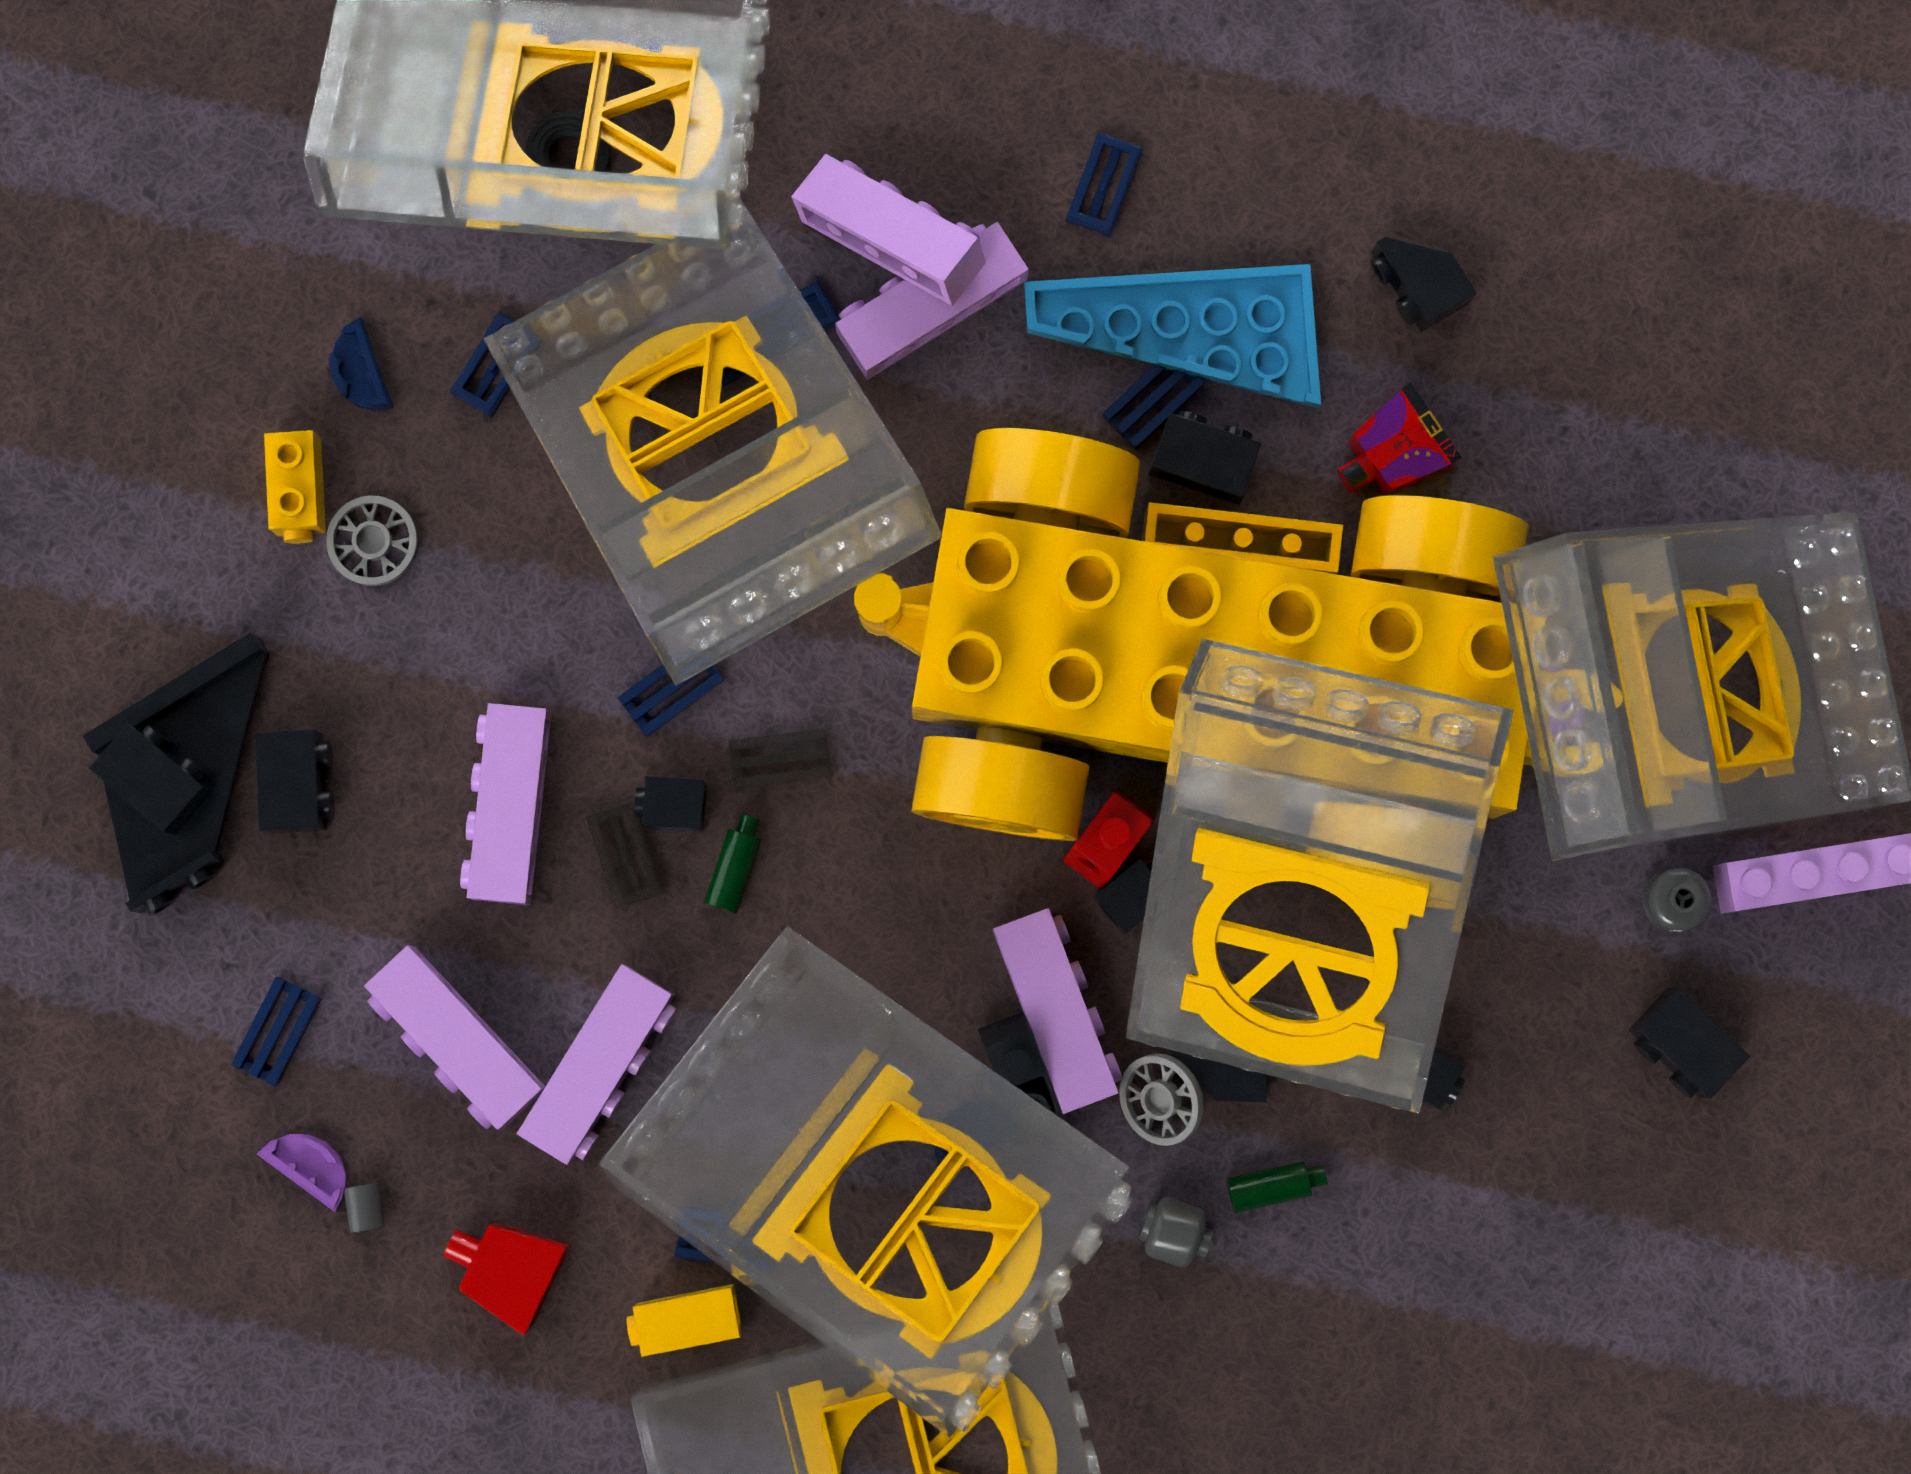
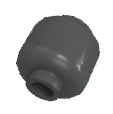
M1672 868L1656 873L1647 881L1642 891L1641 906L1645 917L1653 926L1663 931L1681 932L1697 927L1706 919L1711 909L1712 895L1708 884L1698 873L1686 868Z
M1165 1196L1157 1204L1149 1203L1137 1240L1144 1242V1252L1150 1258L1179 1268H1186L1193 1263L1196 1255L1203 1258L1206 1257L1214 1230L1206 1227L1207 1214L1202 1207L1171 1196Z

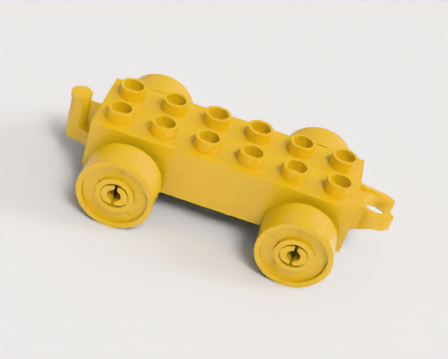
M994 428L983 430L976 435L964 503L965 511L946 508L934 582L899 589V586L892 580V576L884 573H873L863 578L857 585L854 593V605L859 614V619L862 626L869 633L876 636H887L920 656L912 703V718L977 730L976 739L928 736L924 737L911 812L951 824L1032 838L1076 841L1078 839L1090 766L1076 759L1040 751L1043 741L1367 797L1366 807L1338 804L1314 805L1306 854L1429 883L1430 890L1426 905L1468 908L1471 906L1482 832L1459 823L1432 818V809L1495 819L1517 809L1523 765H1531L1537 771L1557 777H1581L1606 766L1611 759V752L1605 745L1585 743L1580 746L1569 747L1559 743L1553 737L1549 729V717L1552 710L1558 704L1564 701H1574L1582 704L1590 712L1604 714L1618 706L1620 701L1619 695L1602 677L1583 670H1562L1557 673L1538 670L1547 610L1513 605V603L1517 602L1529 525L1521 518L1512 514L1477 504L1442 498L1403 495L1379 496L1366 499L1362 503L1351 577L1127 539L1141 463L1135 455L1103 442L1064 433L1022 428Z

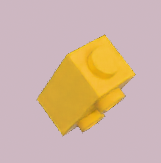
M313 430L264 433L268 529L277 536H283L285 543L300 544L312 542L313 534L326 533L321 438Z
M734 1284L638 1302L633 1306L634 1315L626 1318L631 1346H640L641 1357L740 1338L743 1334Z

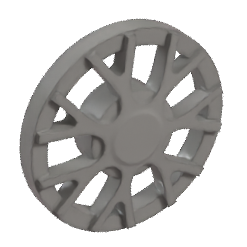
M363 496L349 501L333 516L327 530L326 546L332 564L347 579L360 585L380 586L398 579L411 566L418 548V534L411 516L398 503L382 496ZM374 504L372 510L368 512L365 505ZM379 505L393 509L385 525L374 521ZM361 507L368 521L355 527L348 514L354 509ZM398 513L402 517V519L394 521V518ZM344 518L348 522L347 526L340 525ZM406 523L409 537L393 541L389 530ZM337 530L353 532L352 545L335 544ZM409 542L408 549L404 548L403 544ZM392 547L406 553L399 566H396L385 557ZM336 549L344 550V552L338 557ZM356 551L363 559L350 572L341 561L350 553ZM381 560L383 576L368 577V562ZM389 566L394 569L390 573H388L387 568ZM361 569H363V577L356 575Z
M1158 1053L1141 1057L1128 1066L1122 1076L1123 1080L1120 1082L1119 1098L1123 1114L1132 1129L1145 1140L1163 1146L1174 1145L1190 1137L1197 1130L1203 1115V1095L1193 1073L1176 1058ZM1151 1063L1161 1065L1162 1079H1156ZM1175 1072L1184 1081V1084L1179 1089L1172 1082ZM1135 1073L1148 1083L1143 1089L1132 1083ZM1131 1091L1135 1093V1096L1131 1097ZM1181 1096L1191 1097L1192 1110L1181 1105ZM1139 1099L1145 1111V1114L1140 1116L1136 1114L1132 1104L1133 1101ZM1175 1114H1178L1186 1125V1128L1181 1133L1172 1117ZM1141 1119H1145V1120H1146V1124H1144V1123L1141 1121ZM1154 1120H1163L1162 1135L1151 1130Z

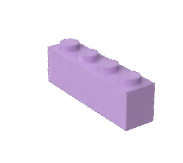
M825 154L791 196L803 223L951 306L954 305L986 263L980 245V237L971 227L962 222H958L956 225L942 218L939 212L926 202L919 201L917 204L903 196L897 187L888 181L882 180L878 183L867 177L860 167L849 160L840 162Z
M998 222L988 228L984 224L972 228L980 237V245L986 263L953 306L896 276L879 289L881 295L866 304L863 300L856 301L839 314L841 320L835 323L836 333L866 380L874 377L1027 281L1029 269Z
M488 703L487 715H479L476 740L477 743L483 744L481 763H474L471 776L472 792H478L476 811H469L466 822V840H473L471 860L464 859L460 876V886L462 889H467L466 898L531 905L552 713L545 708Z
M1911 833L1714 865L1712 867L1721 914L1911 883Z
M1049 908L993 928L995 938L1023 1013L1032 1029L1062 1114L1118 1094L1115 1083L1122 1081L1123 1078L1114 1054L1104 1055L1098 1037L1104 1035L1105 1030L1096 1007L1087 1009L1080 991L1088 988L1082 968L1078 960L1069 963L1063 945L1071 942L1062 916L1052 917Z
M407 945L364 985L372 994L367 1002L374 1011L387 1022L392 1017L405 1030L400 1036L404 1043L417 1056L422 1057L426 1053L437 1064L438 1068L434 1071L435 1076L452 1093H455L458 1089L463 1092L472 1102L467 1107L468 1111L484 1128L488 1129L493 1125L497 1130L505 1129L543 1092L544 1084L415 946Z
M621 964L521 1125L517 1135L566 1165L572 1164L576 1157L584 1161L599 1137L598 1134L592 1131L602 1114L610 1118L625 1095L623 1091L618 1089L628 1072L636 1076L649 1057L651 1050L644 1047L654 1030L662 1034L672 1020L677 1008L670 1005L675 995L627 965Z

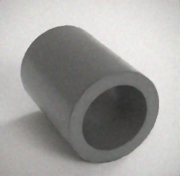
M379 1183L344 1188L350 1233L385 1227Z

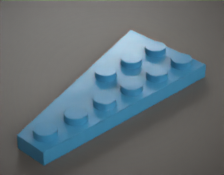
M1310 264L1024 282L1026 328L1028 334L1152 366H1165L1167 370L1186 372L1190 376H1199L1209 381L1317 409L1321 406Z

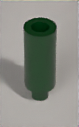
M741 814L736 831L728 829L704 900L705 904L737 914L761 843V839L754 837L759 819Z
M1304 1161L1226 1178L1234 1213L1312 1196L1311 1188L1328 1184L1323 1165L1306 1169Z

